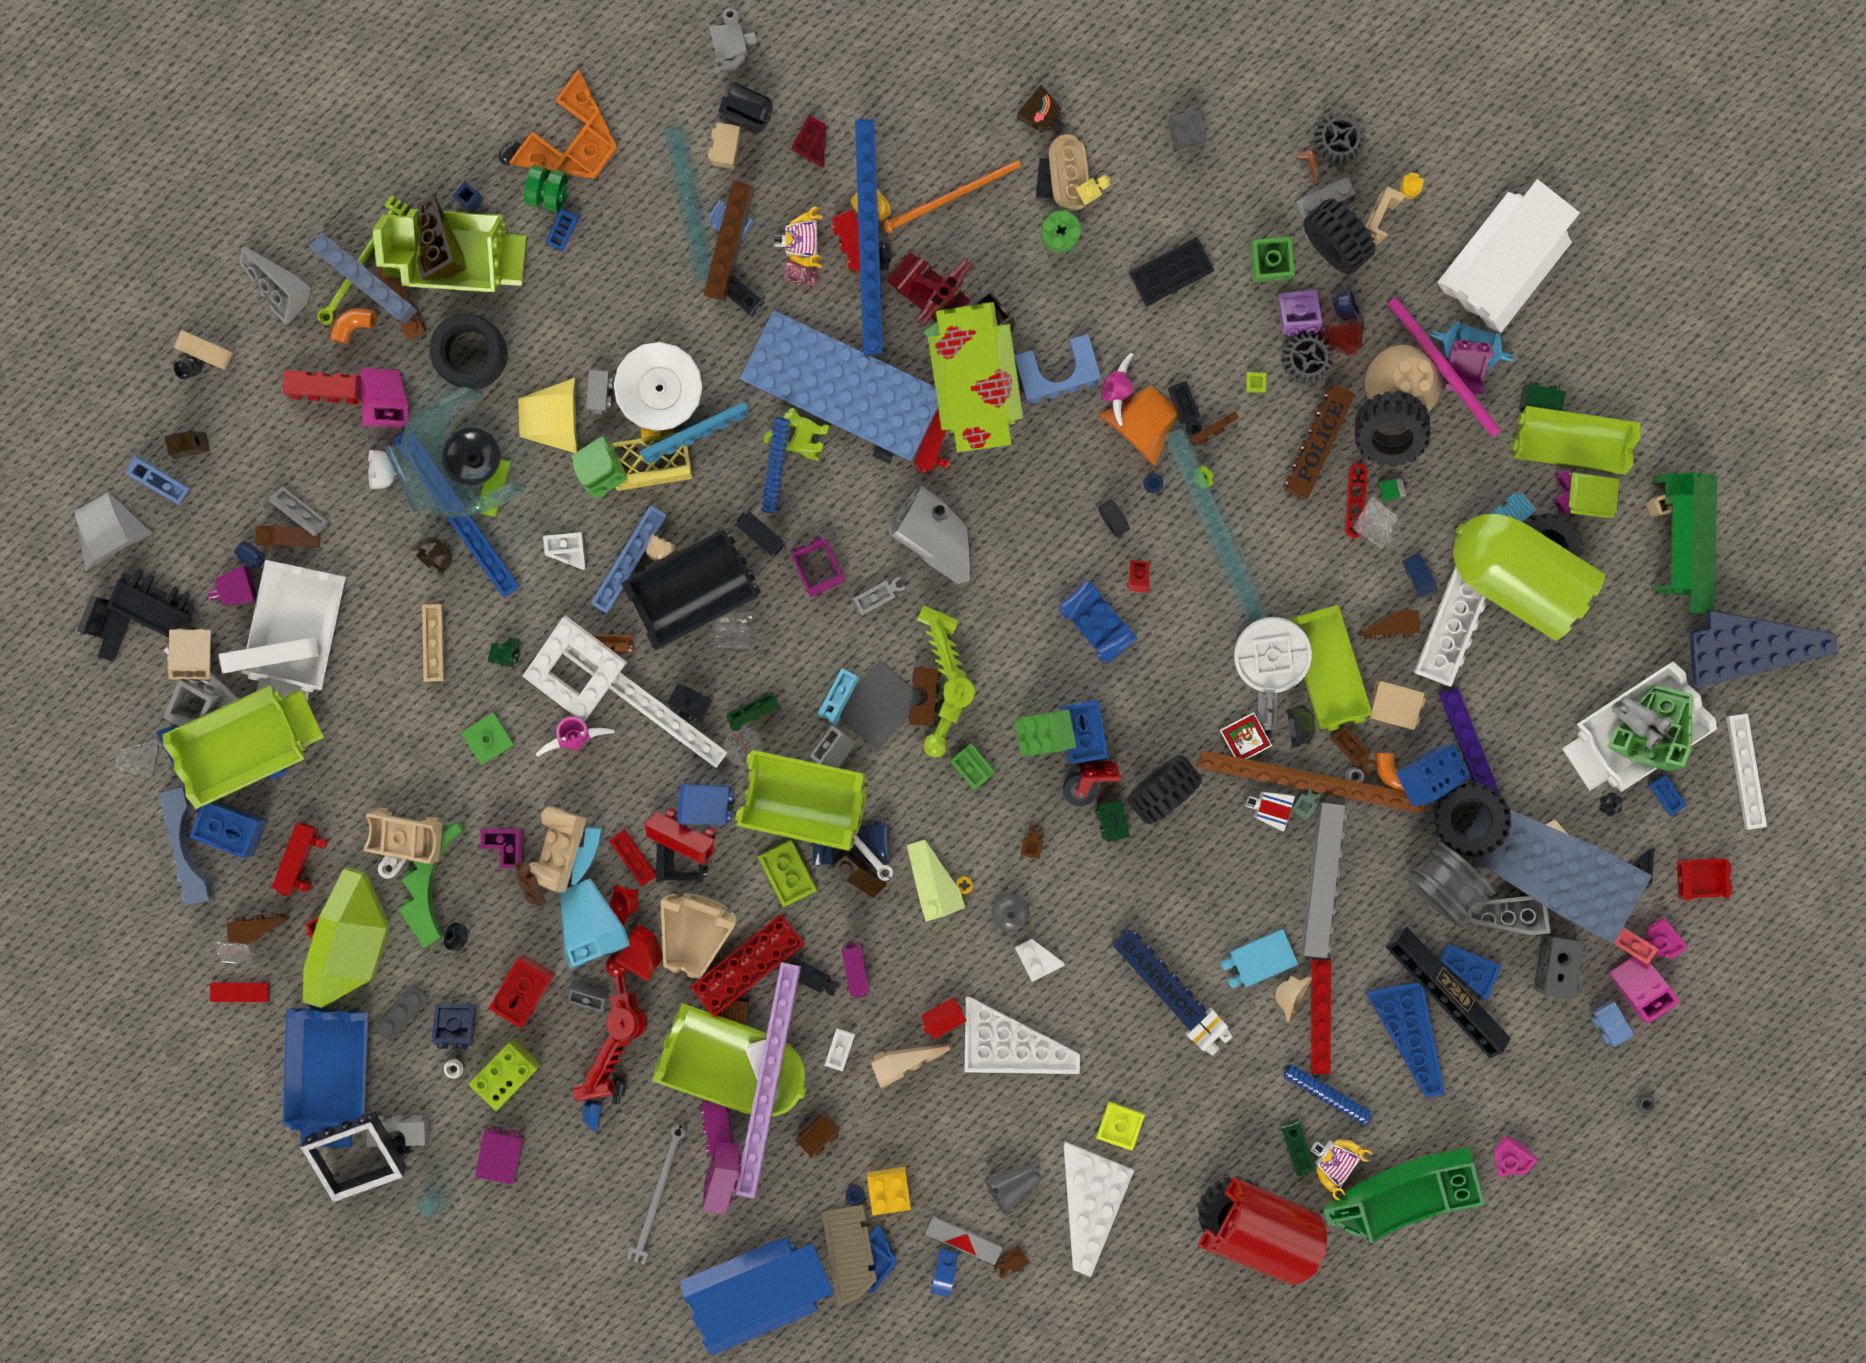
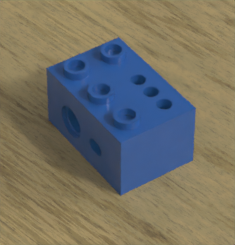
M1099 700L1058 706L1059 711L1069 709L1076 748L1065 750L1067 763L1074 764L1108 758Z
M1454 743L1434 748L1395 772L1412 807L1431 803L1471 778Z
M215 800L200 808L189 838L238 857L248 858L255 855L268 820Z

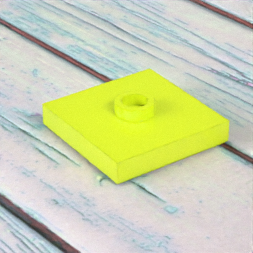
M1108 1101L1096 1139L1133 1151L1145 1114Z

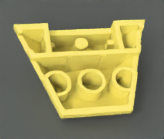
M576 378L518 398L519 434L521 438L572 453L578 452L575 406Z

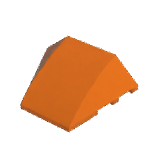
M1149 386L1123 401L1121 405L1122 426L1117 422L1113 407L1102 412L1099 416L1117 430L1155 467L1177 418V413L1174 406L1154 387Z

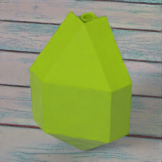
M349 867L343 869L319 916L303 968V1003L322 1008L376 976L391 926L372 883L365 872Z

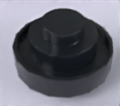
M454 922L445 931L444 945L448 950L457 952L468 941V931L464 924Z

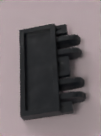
M138 569L135 572L130 584L129 581L132 576L125 572L122 573L106 606L107 608L168 638L170 630L186 629L195 610L194 606L187 604L190 593L185 592L177 605L174 601L179 593V588L174 586L165 602L167 593L152 586L155 579L154 575L150 574L147 576L143 587H140L138 585L143 576V570Z

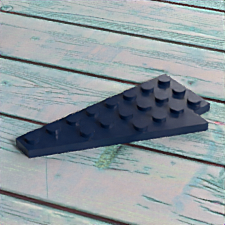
M1709 609L1706 610L1707 627L1689 631L1693 686L1697 688L1837 653L1836 634Z

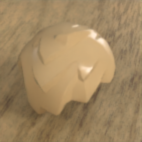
M655 534L651 535L646 549L647 555L656 563L678 553L674 544L666 542L663 538L660 539Z

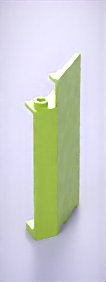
M272 685L162 734L163 746L174 759V770L185 784L186 797L195 809L304 760L303 751H305V746L324 738L303 690L300 689L282 698L281 693L278 690L275 691Z

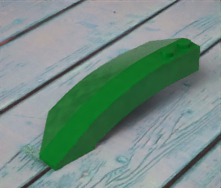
M1470 1147L1417 1158L1375 1174L1346 1191V1196L1342 1194L1337 1197L1340 1201L1334 1199L1323 1207L1329 1225L1334 1227L1336 1225L1344 1228L1345 1232L1357 1237L1359 1235L1367 1238L1368 1242L1374 1244V1241L1409 1224L1448 1212L1483 1206L1485 1203Z

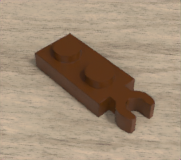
M1234 411L1191 437L1189 441L1192 446L1195 444L1201 446L1209 441L1207 437L1214 434L1216 437L1224 432L1225 426L1239 418L1237 413Z
M1343 726L1330 738L1356 767L1361 763L1366 774L1369 775L1371 773L1367 769L1368 764H1372L1375 768L1378 767L1376 761L1369 760L1368 758L1371 752L1346 726Z
M519 860L514 867L517 870L516 875L519 885L524 891V897L528 903L541 907L546 903L536 876L530 872L531 868L528 863L523 865L522 861Z

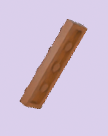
M377 268L376 271L380 280L414 307L406 287L402 286L401 278L383 276V268ZM417 312L406 325L399 321L407 340L426 333Z

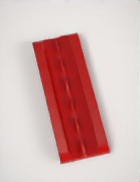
M780 914L691 985L690 988L712 1016L715 1017L799 950L805 943L783 915Z

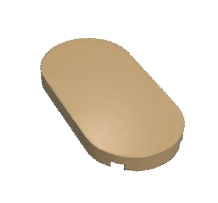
M1064 134L1056 138L1049 147L1053 197L1061 209L1077 212L1086 206L1076 188L1089 180L1085 146L1077 140V137L1071 134Z

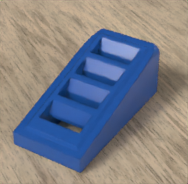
M560 208L545 243L563 252L581 216L566 208ZM564 215L571 218L572 222L565 220L563 218ZM562 222L569 226L568 230L560 226V223ZM557 229L566 233L565 237L556 233ZM555 236L556 238L562 240V244L552 240L553 237Z

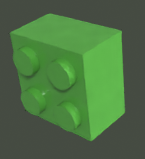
M1291 237L1252 240L1249 244L1252 283L1291 280L1295 275Z

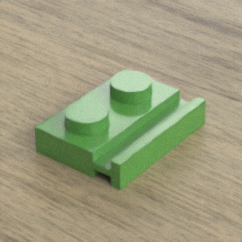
M971 743L950 760L973 790L977 789L989 777L995 774V771Z

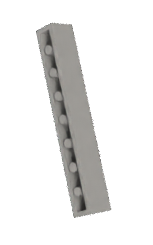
M1319 802L1301 947V954L1304 956L1327 958L1328 953L1330 954L1331 952L1329 938L1334 930V924L1331 921L1332 915H1335L1336 912L1334 896L1338 894L1336 880L1337 877L1339 878L1341 871L1338 863L1339 858H1342L1343 848L1340 846L1341 839L1345 837L1343 821L1347 819V809L1342 804Z

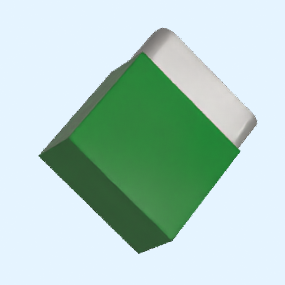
M1402 477L1378 483L1382 502L1406 496Z

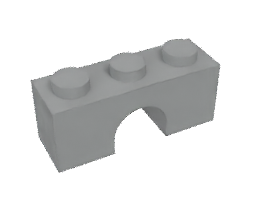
M415 1115L411 1116V1119H404V1116H393L392 1119H384V1116H378L390 1137L392 1131L403 1133L405 1136V1146L426 1145L429 1142V1118ZM366 1129L367 1147H377L378 1145L369 1129Z

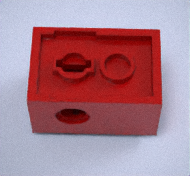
M523 954L516 960L488 1009L519 1028L524 1027L556 973Z

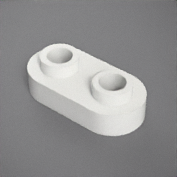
M385 855L378 866V872L383 878H392L398 874L407 859ZM387 865L392 866L391 872L387 871Z

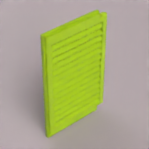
M1573 472L1569 501L1570 512L1572 514L1613 519L1614 513H1617L1620 479Z

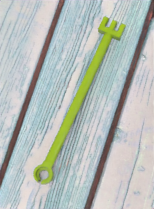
M390 196L384 205L389 209L387 215L404 216L409 206L404 204L399 209L402 201L398 199L392 205L396 197ZM373 237L357 260L362 266H364L375 249ZM348 278L345 279L329 306L318 312L317 317L322 324L330 325L334 322L335 310L352 285ZM325 315H330L328 321L324 320Z

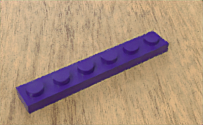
M1458 687L1438 693L1473 782L1484 784L1500 793Z

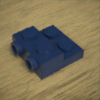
M435 1004L431 1042L437 1045L439 1049H448L449 1045H456L457 1049H468V1046H473L475 1005Z

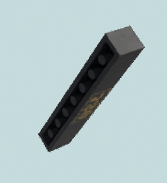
M1408 927L1394 933L1386 945L1389 952L1489 1059L1502 1054L1511 1037Z

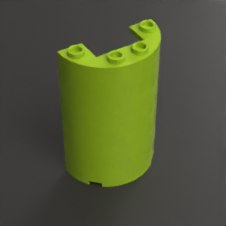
M756 750L749 752L747 764H749L748 769H751L748 775L750 785L744 796L746 805L740 807L736 813L737 826L848 851L852 848L855 842V838L852 837L859 832L865 808L867 787L863 786V782H867L866 774Z

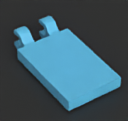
M1283 929L1229 951L1232 957L1220 962L1224 971L1236 965L1239 975L1227 979L1232 988L1239 986L1241 983L1245 987L1251 986L1298 965Z

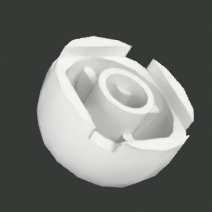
M369 450L368 461L371 462H369L368 479L370 489H381L390 486L394 476H398V464H394L393 458L384 451Z

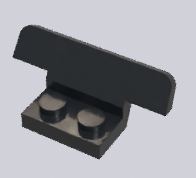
M91 595L77 631L104 639L97 657L114 660L131 619L107 608L109 599Z

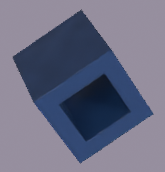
M466 181L452 195L471 213L484 200V197Z

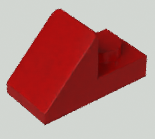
M1130 560L1127 582L1129 591L1148 593L1149 562Z

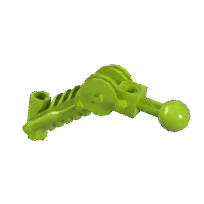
M923 605L917 620L930 626L932 632H925L935 640V642L928 641L937 647L938 651L932 650V652L940 656L941 660L935 659V662L943 666L944 670L938 668V671L947 677V681L943 685L945 701L938 714L941 720L935 733L927 736L923 743L925 753L930 757L938 758L947 751L948 745L945 737L951 723L957 722L962 709L972 702L976 691L973 683L967 679L966 673L957 668L956 664L962 666L963 664L954 658L953 655H960L951 649L950 645L957 646L948 640L947 634L953 635L959 620Z

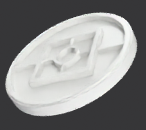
M1279 617L1263 618L1250 624L1240 634L1234 649V662L1240 677L1250 687L1261 692L1274 691V693H1278L1294 687L1305 677L1312 660L1311 645L1304 631L1292 621Z

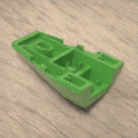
M1654 684L1638 703L1655 711L1660 719H1673L1674 722L1670 730L1666 734H1662L1656 727L1650 725L1651 729L1663 736L1658 745L1651 750L1646 746L1647 738L1640 737L1623 722L1615 728L1608 748L1630 761L1667 771L1684 769L1690 756L1692 745L1693 695Z

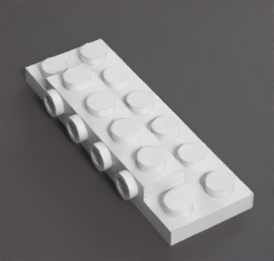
M1456 566L1453 569L1414 671L1415 674L1449 687L1453 684L1459 666L1461 667L1464 663V652L1471 645V634L1477 629L1479 624L1478 616L1486 606V602H1484L1486 597L1475 591L1463 580Z

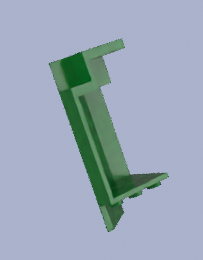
M1697 472L1665 473L1654 476L1653 484L1665 485V504L1672 505L1671 585L1651 587V591H1657V595H1689V613L1706 614L1708 609L1715 610L1717 476H1709V474L1704 473L1697 474Z

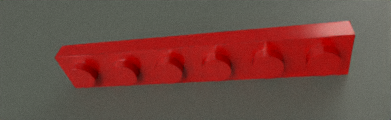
M1311 959L1310 1073L1331 1074V959Z

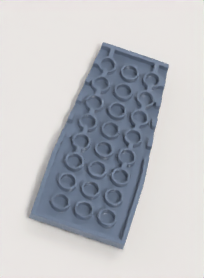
M1482 805L1465 837L1478 838L1489 830L1492 818L1486 806ZM1510 810L1512 824L1509 836L1505 839L1504 844L1493 853L1470 858L1558 915L1614 944L1652 875L1592 844Z

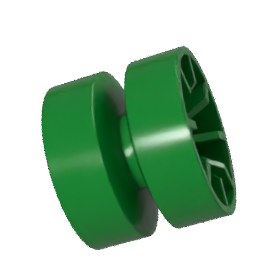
M533 164L525 182V205L539 208L543 203L545 210L559 213L567 195V173L553 169L548 174L546 167Z

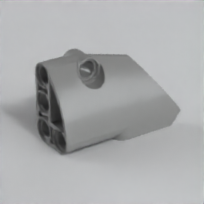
M919 485L889 524V534L916 552L926 563L955 583L961 584L970 581L967 526L946 505L943 499L938 498ZM937 505H943L941 511H934Z

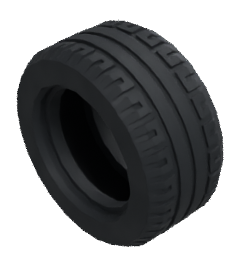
M460 313L442 321L439 327L436 328V331L433 332L432 339H430L431 344L429 345L430 360L436 372L450 384L461 389L478 390L494 383L503 373L508 358L507 344L498 328L487 319L476 314ZM463 333H480L484 336L488 345L486 361L474 371L462 372L456 370L450 361L449 352L451 344L456 337Z

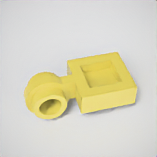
M1105 174L1096 179V182L1094 178H1091L1078 186L1076 190L1084 204L1086 205L1101 196L1100 189L1103 190L1110 186L1111 179Z

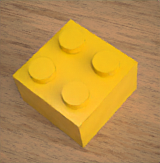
M906 1167L868 1172L867 1180L873 1215L911 1210Z

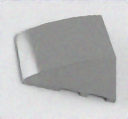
M109 492L74 511L86 571L132 543H137L154 534Z

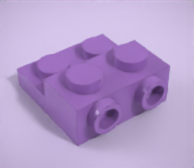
M1317 290L1278 293L1279 320L1282 334L1294 337L1299 333L1306 332L1308 335L1311 332L1314 335L1321 330L1322 317Z

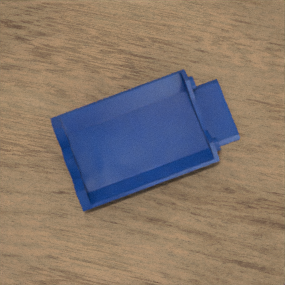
M311 1008L286 1009L282 1125L290 1127V1130H301L300 1146L305 1137L310 1135L311 1132L317 1133L328 1126H336L347 1119L352 1120L362 1114L365 1115L368 1012L356 1009L338 1011V1009L325 1008L322 1010H311ZM352 1135L319 1147H352Z
M787 1236L680 1281L686 1304H690L694 1323L697 1330L700 1329L704 1339L702 1340L703 1344L712 1356L817 1312L816 1303H819L820 1299L834 1294L814 1245L810 1244L797 1250L795 1243L790 1242Z

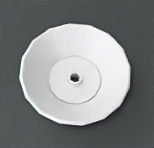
M662 342L644 344L628 353L617 368L614 381L616 402L625 417L639 427L655 431L675 428L688 420L699 405L703 388L700 370L691 356L675 345ZM662 385L663 390L658 392L657 386Z

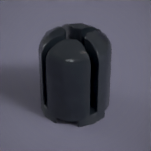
M731 82L729 85L732 88L731 91L728 92L726 97L723 96L719 113L722 115L719 118L733 125L740 126V128L753 134L762 132L771 119L770 115L773 112L772 100L737 82Z

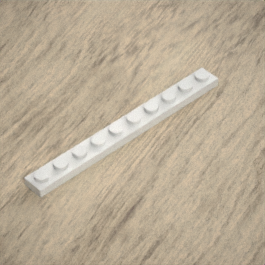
M568 645L563 653L592 676L599 668L571 645ZM620 672L609 689L715 768L718 767L728 752L623 673Z

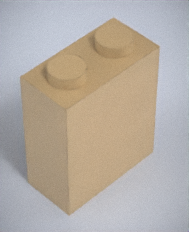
M170 630L168 654L169 679H210L211 630Z
M1376 681L1370 702L1373 715L1366 718L1415 730V727H1418L1420 723L1419 712L1420 708H1423L1425 704V693Z

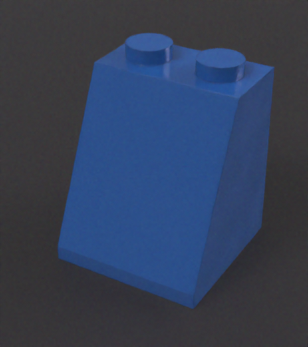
M681 784L678 824L727 825L728 821L732 819V810H729V802H733L734 791L730 790V786Z

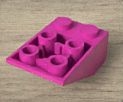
M361 368L362 426L392 428L407 426L408 404L399 370Z
M1632 956L1609 971L1610 976L1639 1020L1647 1024L1680 1003L1669 985L1650 962L1647 965Z

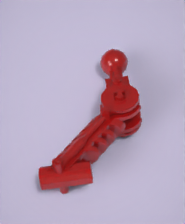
M619 954L611 955L605 963L607 973L614 977L616 995L609 996L612 1009L606 1023L609 1037L603 1041L605 1043L604 1047L599 1048L598 1052L601 1051L600 1054L594 1057L595 1063L589 1066L588 1069L591 1070L585 1074L584 1077H587L585 1082L574 1085L573 1097L576 1099V1102L614 1094L615 1084L608 1077L611 1072L617 1069L614 1066L621 1061L619 1059L620 1055L625 1054L624 1048L629 1046L633 1039L640 1037L648 1026L646 1013L637 1006L635 992L628 993L625 979L628 969L615 962Z

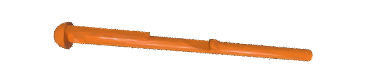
M1017 160L967 185L960 186L957 190L928 204L924 203L889 221L886 219L883 223V229L887 233H894V228L1020 168L1021 163Z

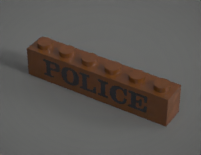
M734 180L732 182L703 294L706 297L726 302L755 191L752 185Z
M1335 384L1330 388H1326L1322 397L1325 399L1322 406L1319 405L1315 412V416H1317L1315 423L1311 422L1307 430L1309 436L1300 445L1299 451H1301L1299 458L1294 459L1291 465L1293 472L1291 476L1287 475L1283 483L1286 486L1285 492L1304 501L1309 498L1355 393Z

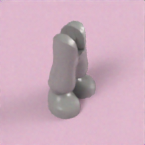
M1623 696L1620 701L1630 708L1629 711L1626 713L1624 710L1615 707L1612 712L1624 721L1637 735L1646 737V746L1652 750L1663 739V736L1651 729L1650 725L1656 727L1662 734H1666L1673 725L1674 720L1671 718L1660 719L1655 711Z

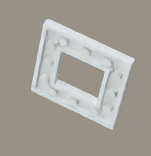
M564 616L522 677L575 717L585 722L627 662L570 618ZM568 645H571L599 667L581 694L550 672Z

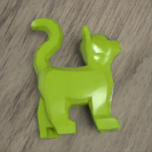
M790 408L783 418L789 419L791 423L788 426L795 427L796 429L791 441L786 443L787 448L785 450L799 453L808 459L818 461L823 443L814 444L811 442L813 434L827 435L829 425L818 426L810 419L800 417L796 409ZM772 430L764 435L763 441L765 444H768L771 436H773Z

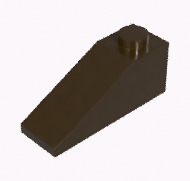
M843 849L832 859V869L872 898L887 886L878 875L850 850Z

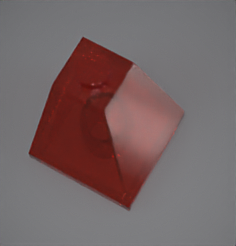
M1363 322L1325 327L1317 334H1319L1320 340L1325 338L1324 343H1329L1330 347L1339 354L1345 353V356L1357 354L1356 351L1362 348Z

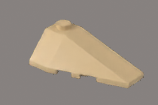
M946 1043L889 1051L885 1054L882 1051L873 1056L874 1059L871 1060V1065L880 1087L883 1088L904 1077L905 1071H914L920 1068L923 1064L922 1061L930 1062L950 1050V1046Z

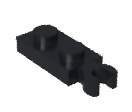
M1187 381L1167 388L1180 424L1186 423L1187 435L1193 434L1192 426L1196 428L1197 432L1202 431L1201 424L1196 422L1200 415Z
M797 958L794 959L792 964L801 966L798 982L819 993L822 989H825L828 995H835L834 992L830 991V986L835 985L839 987L840 984L838 982L828 981V974Z

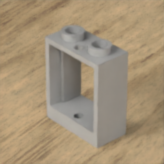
M179 679L163 718L179 727L197 719V717L179 707L186 689L206 700L199 718L216 710L222 693L199 679Z

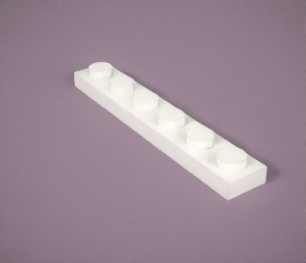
M1748 714L1727 716L1726 720L1745 829L1767 827Z

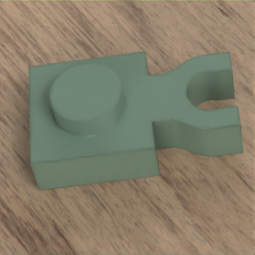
M1308 789L1306 795L1300 794L1291 807V811L1305 821L1308 820L1318 805L1314 802L1315 799L1321 797L1323 793L1314 795L1312 789Z

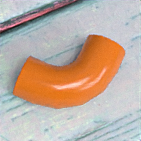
M353 308L344 312L335 321L330 340L349 345L352 332L356 328L373 329L377 322L376 310Z
M1376 753L1377 773L1382 781L1394 790L1404 791L1395 773L1398 771L1395 766V753Z

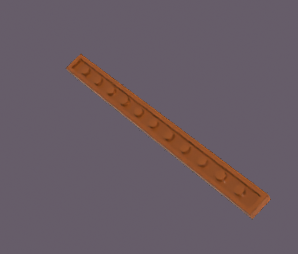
M1201 750L1197 760V768L1298 789H1312V791L1349 798L1375 805L1421 813L1425 804L1412 807L1404 791Z

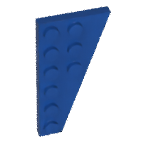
M1415 981L1366 991V995L1424 1096L1428 1098L1445 1094L1424 988Z

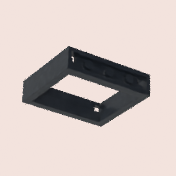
M376 1112L366 1115L362 1114L352 1120L347 1119L339 1125L328 1126L317 1133L311 1132L310 1135L305 1137L300 1147L333 1202L402 1178L407 1168L406 1163ZM369 1129L389 1165L337 1183L316 1147Z

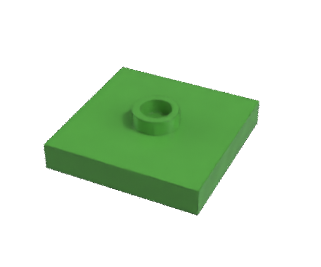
M495 712L461 732L481 765H484L515 745Z

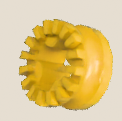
M964 876L956 882L961 894H968L972 891L973 882L970 878ZM963 880H967V883L970 884L966 891L959 887V883H962Z

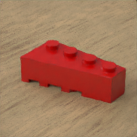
M284 370L282 393L288 395L289 399L301 400V397H308V401L313 402L327 399L328 403L339 404V400L347 401L346 404L358 405L359 402H362L361 376L357 374H350L349 376L342 373H334V376H331V374L324 372H315V375L308 371Z

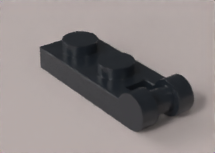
M732 275L727 296L753 317L756 314V309L765 302ZM749 297L753 300L750 306L745 303Z

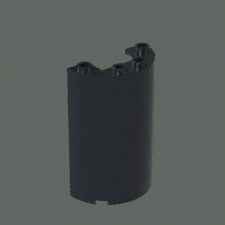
M722 529L621 582L628 599L634 604L648 632L646 635L654 651L751 602L762 593L758 584L753 583L756 580L751 569L747 571L745 567L747 561L743 553L739 554L734 546L736 541L731 532L727 534Z

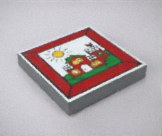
M1254 712L1220 729L1233 756L1237 758L1248 759L1272 746Z

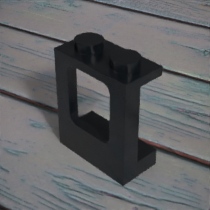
M657 842L656 881L703 882L704 877H708V866L700 863L699 872H675L674 850Z

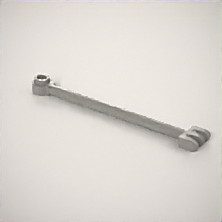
M680 1123L675 1124L671 1129L673 1138L637 1247L630 1246L626 1258L628 1260L632 1258V1253L636 1254L634 1262H638L641 1255L643 1256L641 1264L645 1265L649 1251L644 1250L680 1139L684 1138L687 1132L684 1124L680 1128L682 1131L681 1135L675 1133V1130L679 1129Z

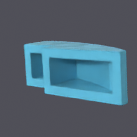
M587 827L585 829L584 845H579L571 885L578 884L591 867L598 853L604 828Z

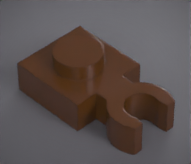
M1033 824L1029 825L1030 837L1024 836L1020 855L1036 859L1040 858L1043 840L1038 838L1043 833V826H1040L1038 832H1033Z
M1016 1246L1003 1255L1004 1262H997L993 1267L994 1270L1002 1267L1004 1271L999 1274V1277L1004 1278L1008 1270L1011 1269L1015 1273L1027 1265L1029 1260L1020 1247Z

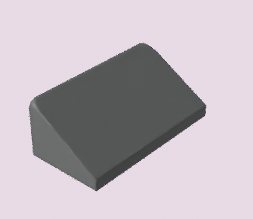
M573 980L569 987L566 1002L603 1013L610 991Z

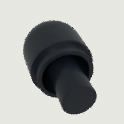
M514 140L510 146L508 144L504 146L498 154L499 161L504 165L510 164V160L516 154V150L521 144Z
M887 243L879 244V263H881L882 270H889V262L892 258L891 247Z
M615 1077L612 1080L615 1084L612 1103L620 1104L621 1096H624L626 1091V1081L623 1077Z

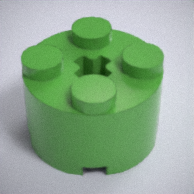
M1067 210L1051 213L1045 219L1042 226L1041 240L1043 245L1049 251L1058 254L1071 251L1080 237V223ZM1058 229L1060 231H1065L1063 236L1061 233L1057 234Z

